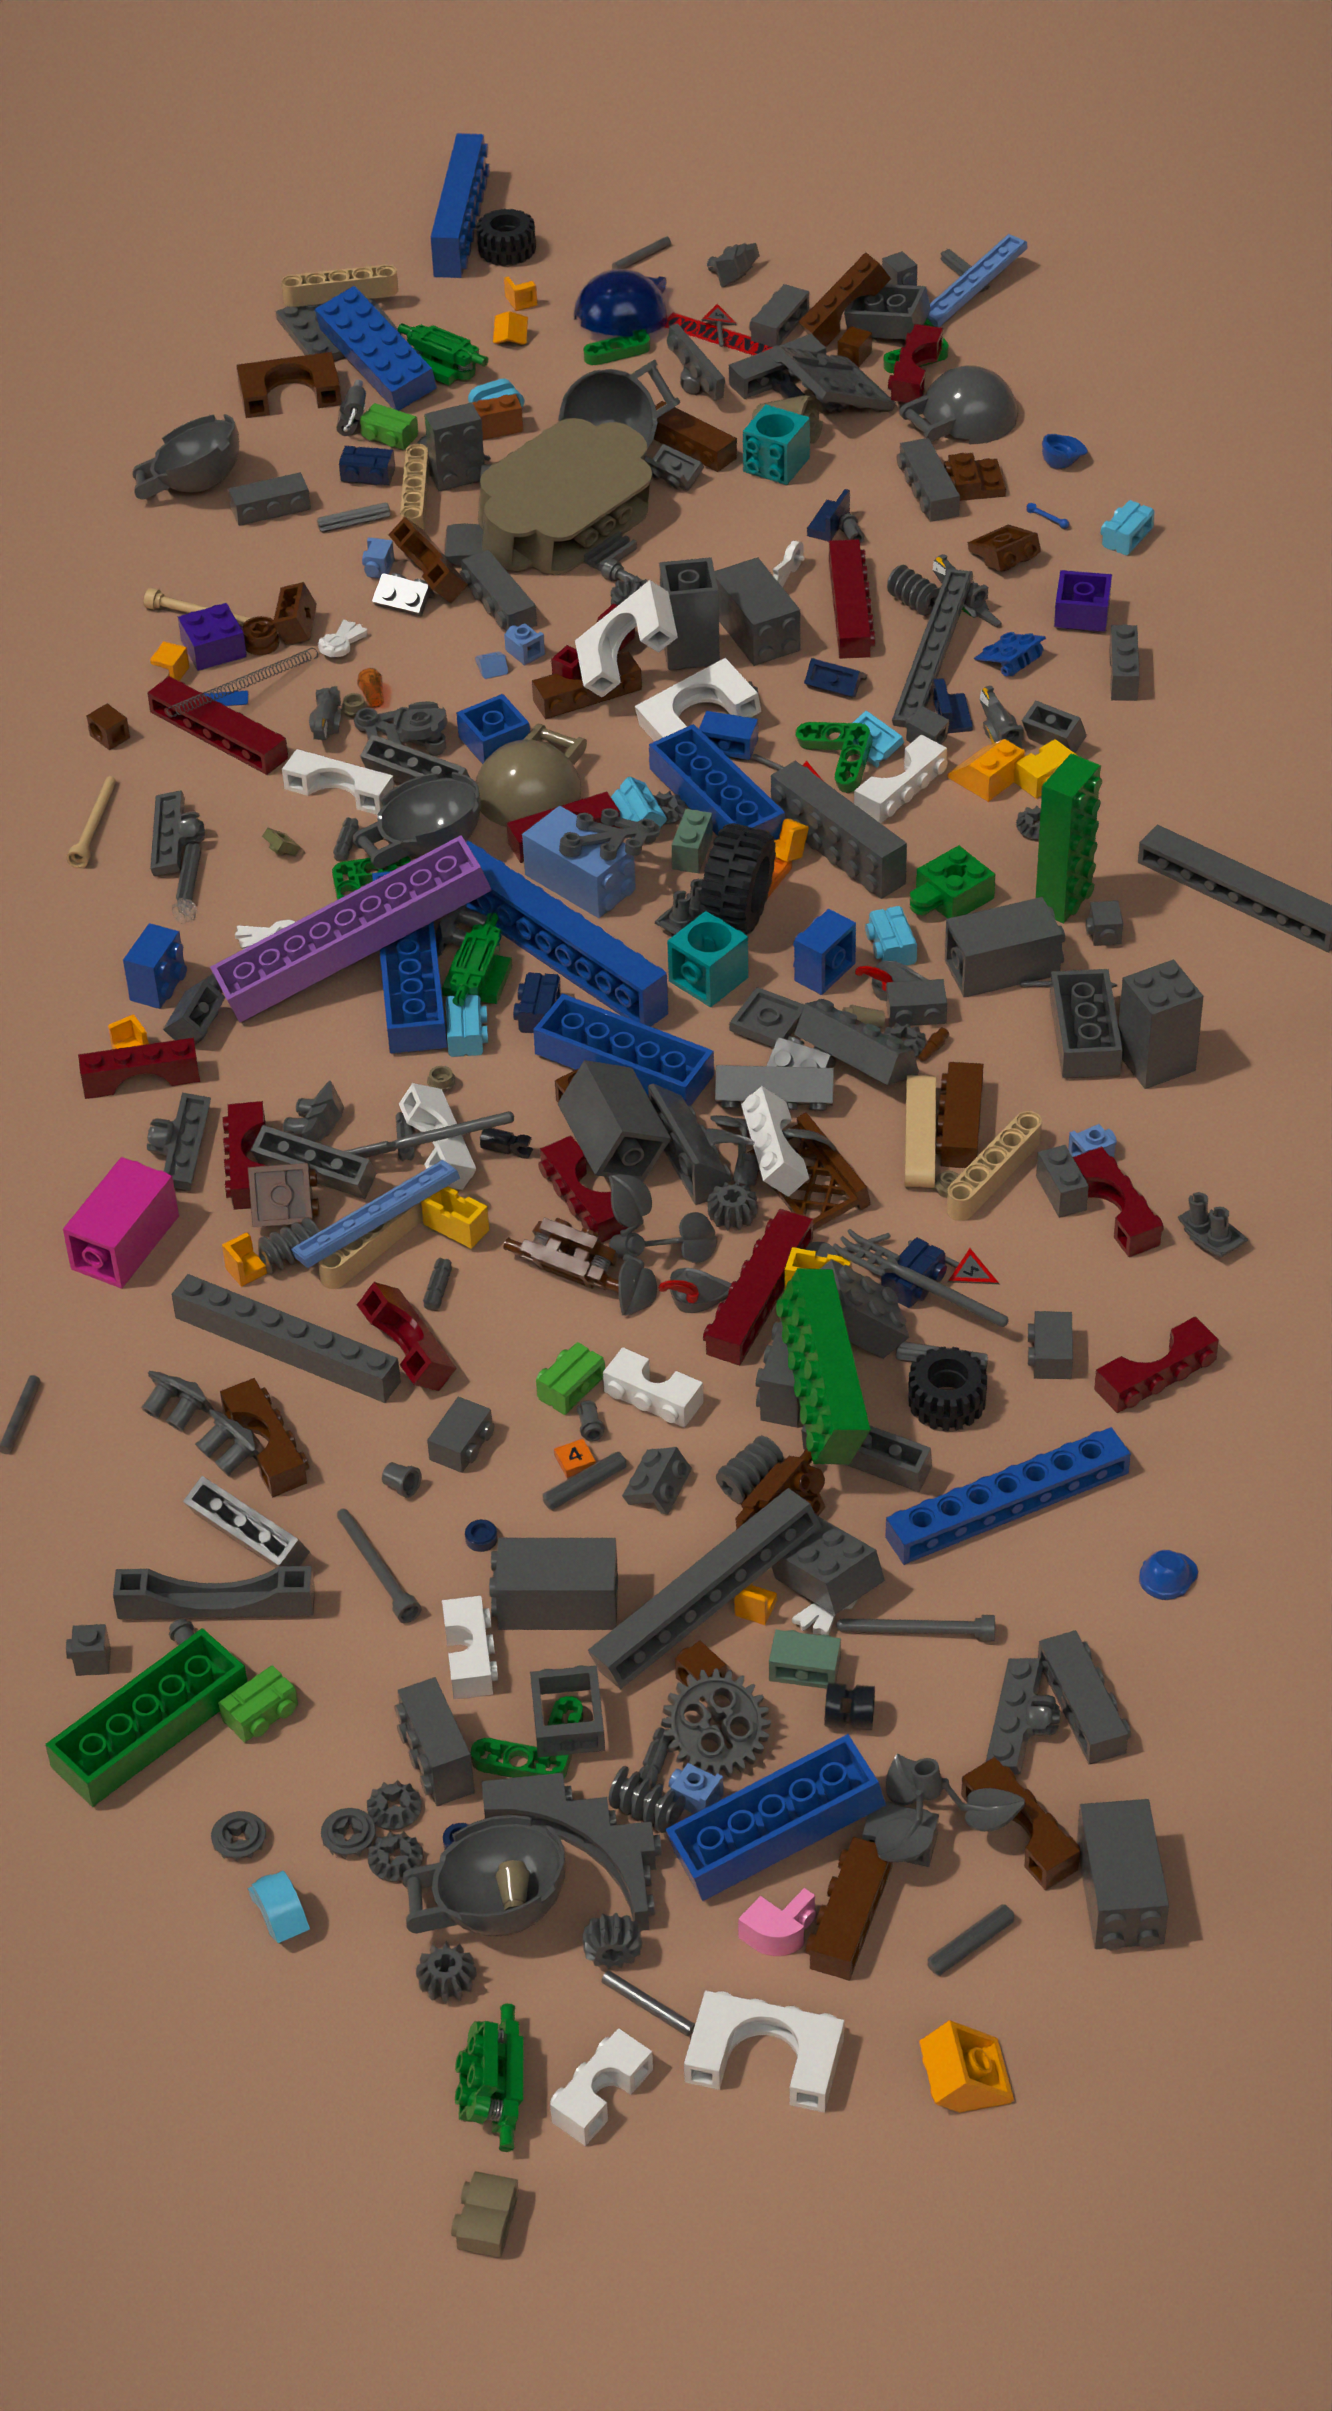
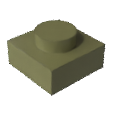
M267 828L262 836L270 843L269 848L282 856L284 853L296 856L301 848L286 833Z

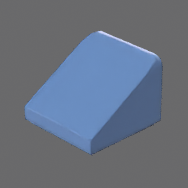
M499 651L475 657L480 673L485 679L508 673L506 657Z

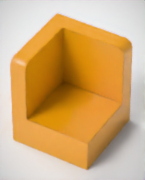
M509 276L504 277L505 297L515 311L537 306V289L533 281L515 285Z
M511 311L495 315L493 343L500 344L510 341L519 345L526 344L528 317Z
M163 641L150 658L151 665L169 669V676L178 681L181 680L190 668L187 647Z
M789 818L784 819L780 837L774 840L776 843V857L786 862L802 858L809 827Z
M134 1014L108 1025L112 1049L149 1044L147 1032Z
M248 1232L222 1244L225 1268L241 1287L267 1274L266 1265L253 1251L252 1239Z
M752 1582L734 1597L735 1616L766 1625L776 1605L777 1593L753 1586Z

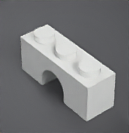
M622 1347L603 1371L604 1392L615 1399H621L642 1411H648L657 1415L666 1422L675 1423L685 1428L704 1403L703 1382L678 1371H675L672 1377L665 1382H650L649 1359Z
M481 1596L442 1600L447 1646L464 1645L468 1647L461 1652L448 1653L453 1699L493 1695L492 1681H498L496 1661H489V1655L495 1654L493 1634L486 1635L485 1629L491 1628L489 1608L483 1609Z
M619 2028L610 2038L605 2037L598 2045L595 2055L589 2062H583L579 2065L571 2082L565 2088L561 2087L554 2093L550 2101L552 2123L586 2146L608 2121L607 2102L597 2096L596 2093L604 2087L616 2086L631 2095L653 2071L652 2051Z

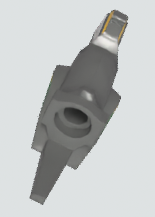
M945 554L935 558L932 569L940 582L943 583L947 569L957 570L947 560ZM972 581L962 611L973 618L978 616L995 627L1001 626L1002 622L988 611L989 608L985 601L988 599V587L985 584L979 586L978 583Z
M991 685L984 687L981 690L980 702L987 718L983 722L985 734L992 743L1006 739L1022 749L1021 740H1023L1024 728L1022 725H1017L1015 717L1010 715L994 694V688Z
M337 686L316 690L317 707L309 717L310 729L314 733L313 739L326 740L330 735L339 733L342 708L338 707L341 705V695Z

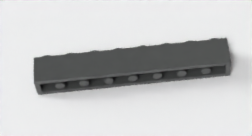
M1158 824L1139 842V864L1328 953L1332 950V905Z
M190 1274L186 1275L171 1294L176 1319L383 1403H386L401 1383L397 1357Z
M787 1488L588 1649L600 1673L620 1689L636 1678L821 1527L810 1503Z

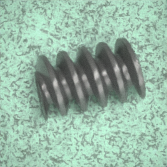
M907 565L897 566L891 572L887 582V590L890 595L903 601L904 604L918 611L921 615L931 614L940 591L936 584L930 583L928 579L915 573L913 569H908Z
M304 1218L301 1224L298 1222L292 1223L291 1230L283 1227L280 1230V1234L276 1231L270 1233L269 1239L265 1236L259 1238V1256L266 1265L269 1275L273 1274L272 1264H275L280 1270L284 1269V1259L290 1265H294V1254L291 1249L320 1232L317 1225L310 1218Z
M763 1435L758 1436L753 1443L748 1444L735 1458H731L727 1465L722 1466L716 1474L717 1483L729 1498L736 1503H742L745 1500V1495H750L754 1490L753 1488H756L775 1464L783 1461V1453L774 1441Z
M622 1766L611 1785L609 1805L614 1809L620 1808L621 1812L625 1815L632 1814V1817L637 1821H652V1827L655 1826L658 1832L665 1833V1829L674 1825L680 1818L686 1803L684 1795L674 1802V1790L670 1789L662 1796L664 1789L662 1784H657L651 1790V1778L647 1777L639 1784L641 1774L636 1771L628 1778L629 1767Z

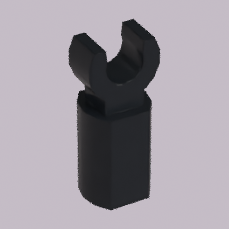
M784 374L782 382L772 378L773 390L780 392L785 399L805 395L791 381L789 375Z
M495 1128L482 1130L480 1147L483 1149L505 1154L512 1152L524 1159L529 1158L533 1151V1148L528 1147L532 1140V1137L528 1135L514 1136L512 1132Z

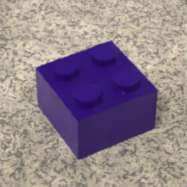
M1060 570L1055 602L1054 627L1106 631L1112 574Z
M227 603L178 616L181 642L184 647H187V652L197 671L247 657L244 633Z

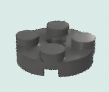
M429 701L408 705L409 710L402 713L401 709L394 716L395 731L402 742L421 739L436 740L441 737V731L445 729L448 723L445 708L442 707L440 709L438 703Z

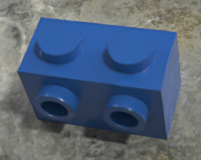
M706 711L699 730L726 756L751 759L758 741V719Z

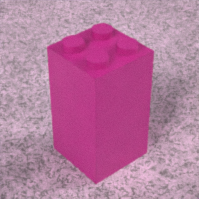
M121 1157L63 1228L71 1270L122 1289L179 1217L172 1175L162 1170L158 1171L145 1166L138 1161Z

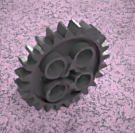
M718 1668L714 1669L712 1677L709 1678L706 1672L701 1670L698 1681L691 1674L688 1675V1687L678 1682L676 1690L679 1695L669 1693L667 1700L672 1705H664L662 1711L670 1717L663 1718L661 1721L662 1727L670 1728L663 1733V1740H673L668 1746V1752L677 1750L680 1752L676 1762L680 1763L687 1759L690 1764L699 1766L704 1771H707V1769L712 1770L714 1776L724 1769L728 1777H731L734 1766L741 1773L744 1772V1760L753 1765L756 1761L753 1752L763 1753L765 1747L760 1742H767L769 1734L763 1730L770 1728L771 1725L770 1720L762 1718L768 1714L769 1707L758 1706L763 1701V1694L754 1697L752 1695L756 1685L751 1684L746 1688L742 1686L744 1682L743 1675L736 1682L733 1681L731 1670L722 1678L719 1675ZM723 1695L729 1699L731 1704L727 1707H719L714 1703L713 1698ZM700 1698H704V1699H705V1701L707 1702V1707H708L709 1711H708V1710L706 1709V1707L699 1701ZM688 1711H695L701 1716L702 1720L698 1723H691L685 1719L684 1714ZM711 1716L715 1722L722 1721L720 1729L717 1725H709ZM741 1724L747 1729L748 1733L743 1736H737L731 1731L730 1726ZM723 1737L732 1745L731 1749L726 1747ZM707 1739L713 1740L717 1743L719 1749L714 1752H708L704 1750L701 1742Z

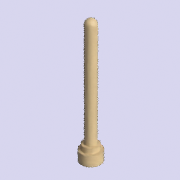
M148 588L144 595V607L153 610L166 607L189 613L209 608L165 597V594L154 588ZM233 614L239 626H243L244 622L250 619L249 617Z
M113 776L106 778L79 843L71 846L66 859L74 868H84L88 864L91 856L88 847L116 784V779Z

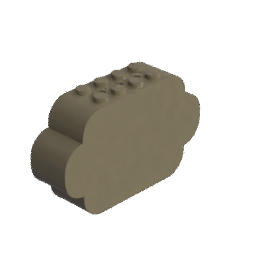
M570 418L559 421L549 429H545L540 435L527 441L516 451L510 452L505 458L492 464L482 474L480 479L478 523L483 529V551L489 550L504 569L519 571L533 566L543 573L559 575L570 572L583 563L584 555L616 532L619 531L623 535L641 523L648 513V498L652 479V470L645 461L647 443L644 437L622 423L608 422L596 427L586 420Z

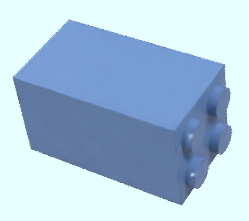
M559 805L522 834L525 875L595 917L600 918L606 912L612 910L626 896H630L636 889L634 856L625 852L626 843L624 842L617 850L616 858L613 860H605L600 857V847L603 843L582 846L581 854L576 857L562 855L559 852L560 839L565 833L574 832L579 836L597 834V832L577 828V815Z

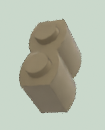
M475 2171L471 2182L464 2183L461 2204L465 2205L461 2214H455L451 2235L456 2237L457 2249L501 2258L519 2194L518 2179Z

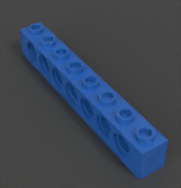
M1112 1427L1093 1432L1085 1438L1066 1443L1058 1449L1045 1454H1038L1028 1461L1018 1465H1011L993 1475L981 1477L976 1482L961 1488H954L936 1498L926 1499L906 1510L896 1511L891 1516L886 1517L885 1538L903 1565L1129 1474L1131 1453Z

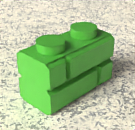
M374 403L360 418L361 435L368 440H374L390 447L405 450L410 445V442H413L418 437L417 417Z
M579 1342L575 1343L569 1350H562L556 1362L549 1369L544 1368L539 1372L536 1378L537 1397L545 1404L552 1405L553 1409L563 1415L567 1414L603 1379L605 1360L594 1351L590 1352L587 1347Z
M271 1665L222 1699L218 1704L223 1722L231 1730H234L235 1734L245 1743L252 1737L262 1736L268 1730L269 1725L279 1718L289 1717L298 1705L295 1687Z

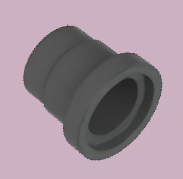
M394 1462L389 1463L382 1473L383 1484L397 1490V1493L405 1498H409L417 1492L422 1479L419 1468L414 1466L406 1467Z

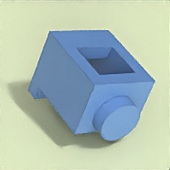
M368 537V550L363 553L362 565L365 566L364 571L367 577L381 578L382 573L389 574L395 561L393 540Z
M524 623L518 627L513 625L504 634L505 650L523 665L545 655L544 634L542 632H535L527 624Z
M1098 1124L1079 1133H1076L1075 1130L1070 1132L1068 1150L1072 1157L1102 1146L1109 1156L1114 1157L1117 1140L1111 1129L1104 1130Z
M687 1763L683 1770L676 1769L672 1773L668 1784L670 1789L675 1791L674 1802L684 1795L686 1799L684 1809L693 1814L720 1801L724 1795L722 1775L717 1773L714 1776L690 1763Z

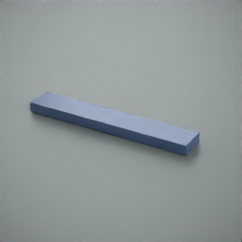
M1008 234L931 302V310L927 318L934 327H940L1028 249L1027 241Z
M444 1160L439 1161L291 1249L294 1257L307 1268L313 1266L460 1179L458 1171Z

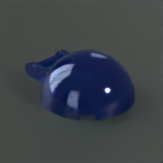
M628 269L604 271L590 279L582 288L575 302L574 320H577L578 317L581 319V326L583 328L604 335L633 336V330L645 328L646 334L658 331L668 321L666 303L662 295L666 288V277H647L637 271Z

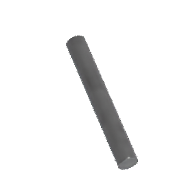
M666 236L612 263V268L615 272H618L671 245V240Z
M35 1375L29 1376L1 1440L0 1452L3 1454L10 1453L40 1384V1378Z
M608 1970L603 1975L601 1980L603 1984L681 2033L690 2036L694 2031L695 2024L613 1972Z

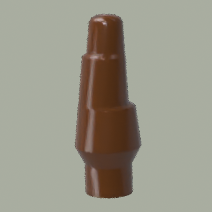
M941 1027L930 1036L927 1044L918 1056L919 1061L924 1062L945 1044V1039L949 1036L947 1029Z

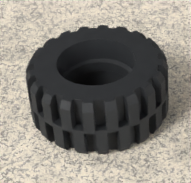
M735 823L727 824L720 829L718 837L713 842V847L710 850L709 859L704 870L705 874L702 879V890L699 899V912L701 914L707 911L713 916L722 919L736 930L742 931L745 935L753 932L763 913L765 902H767L775 866L776 843L774 842V837L768 831Z

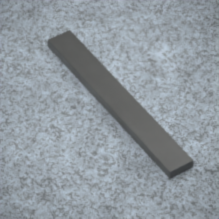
M947 569L893 715V726L905 727L906 721L912 713L916 714L922 706L927 707L933 691L934 679L938 677L973 581V571Z

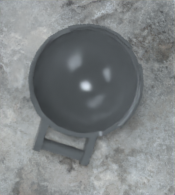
M653 360L632 374L615 369L592 371L581 376L565 393L558 421L577 418L586 420L596 427L608 422L622 423L640 433L646 440L648 449L654 440L657 418L681 402L678 397L675 398L656 367L658 365L656 360ZM647 372L667 403L657 410L649 391L637 379Z
M968 365L953 368L943 373L930 385L925 396L904 404L899 410V415L903 419H909L924 432L925 438H929L930 441L951 434L955 438L969 439V445L988 443L1007 435L1016 425L1018 408L1010 386L997 373L983 367ZM923 413V415H924V417L927 419V421H925V420L920 416V414Z
M214 414L187 422L162 437L165 444L156 451L155 458L133 468V478L136 480L135 496L138 499H146L169 488L181 492L195 493L205 491L221 483L230 474L239 453V432L233 417L224 414L225 420H216Z
M456 772L451 773L453 778L439 779L437 773H431L406 781L392 789L381 799L383 807L377 815L378 822L357 831L353 835V843L358 848L364 849L371 857V863L376 868L381 869L407 856L419 858L462 835L466 842L474 832L480 817L481 799L476 782L469 776ZM382 839L389 843V845L379 850L374 845V843Z
M495 1816L473 1822L452 1834L454 1842L441 1853L439 1863L411 1868L403 1874V1885L408 1889L409 1901L406 1927L410 1932L422 1933L459 1925L466 1930L482 1935L505 1936L521 1932L533 1926L545 1916L557 1901L565 1878V1851L561 1838L550 1826L547 1825L546 1830L533 1825L532 1818L527 1816ZM511 1860L522 1861L530 1872L526 1903L504 1911L495 1874L498 1872V1866L503 1862ZM432 1887L434 1899L438 1907L423 1909L422 1888Z

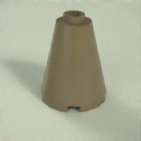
M808 394L759 404L753 411L752 419L765 404L810 417V443H815L823 427V421H819V412L823 413L821 401L815 397L816 395Z

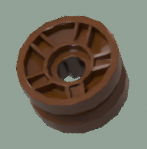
M258 616L244 622L242 631L244 633L245 648L248 653L267 655L278 648L280 643L279 636L272 618Z

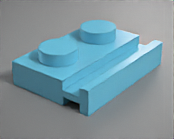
M867 710L853 722L865 724L870 729L873 740L867 761L875 767H878L881 760H886L904 744L903 737Z

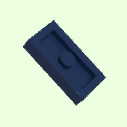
M844 489L836 502L831 500L824 502L807 527L808 537L827 542L833 539L839 530L840 517L847 513L850 514V490Z
M811 658L804 684L855 698L860 680H866L867 674L855 669Z
M944 678L934 679L933 702L937 714L949 720L948 733L972 731L973 725L965 694H948Z

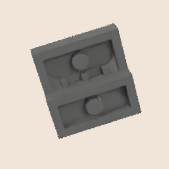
M453 524L447 526L444 556L450 563L462 566L461 559L483 552V529L480 525Z

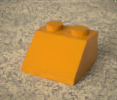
M1006 739L1000 740L981 748L950 771L947 778L989 802L1014 783L1015 762L1025 757V750Z
M949 2020L919 2041L923 2055L922 2061L931 2087L930 2093L936 2105L960 2113L1006 2105L1014 2101L998 2038Z

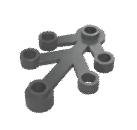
M401 707L395 711L377 714L376 710L372 708H363L356 713L354 725L358 730L366 732L368 740L372 734L378 736L376 731L378 730L386 733L388 740L401 744L399 735L395 731L394 723L390 724L387 722L393 721L395 714L402 709V713H404L409 708ZM441 733L440 738L433 741L427 739L410 741L424 746L426 751L433 756L441 755L446 749V738L443 733Z
M611 808L602 811L601 822L603 824L594 822L591 814L580 813L577 815L576 827L581 830L594 831L597 834L579 836L577 833L567 832L560 839L559 852L567 857H576L581 854L582 846L603 843L600 847V857L605 860H613L616 858L617 850L623 841L629 838L626 840L625 852L636 856L641 854L644 843H652L656 840V837L660 834V827L650 819H641L635 822L618 817V812ZM615 825V826L622 827V828H625V829H619V828H615V827H612V826Z

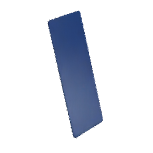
M234 691V693L227 694L226 696L223 695L222 698L219 697L215 701L221 702L225 706L248 704V691ZM210 693L211 698L215 699L213 693Z

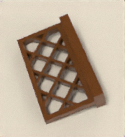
M807 1112L796 1117L798 1124L790 1128L810 1130L826 1137ZM787 1137L786 1140L789 1141L794 1137ZM798 1137L801 1140L799 1148L792 1147L801 1157H813L816 1159L814 1167L806 1166L808 1174H811L809 1183H804L797 1189L806 1191L804 1200L791 1199L790 1196L788 1197L772 1187L793 1213L805 1216L807 1208L821 1210L820 1215L813 1219V1230L856 1206L863 1210L871 1205L867 1186L838 1150L835 1149L834 1152L825 1143L813 1139ZM754 1149L748 1151L749 1153L755 1154ZM817 1175L830 1176L829 1186L815 1184ZM812 1192L827 1193L824 1202L810 1201ZM832 1194L845 1195L847 1197V1200L840 1204L830 1203Z

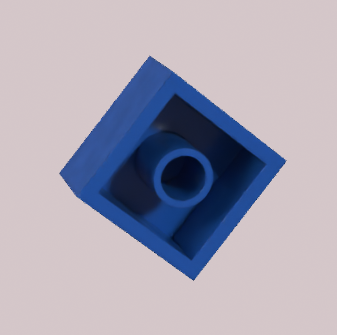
M504 694L456 712L458 737L482 764L499 747L513 741L524 740L530 733L529 722Z
M828 909L820 917H816L804 932H800L793 943L794 981L822 995L855 965L856 922Z
M149 923L124 957L123 964L130 1001L161 1009L166 1000L171 998L175 987L179 981L185 978L187 966L184 964L183 957L184 947L181 944L179 931Z

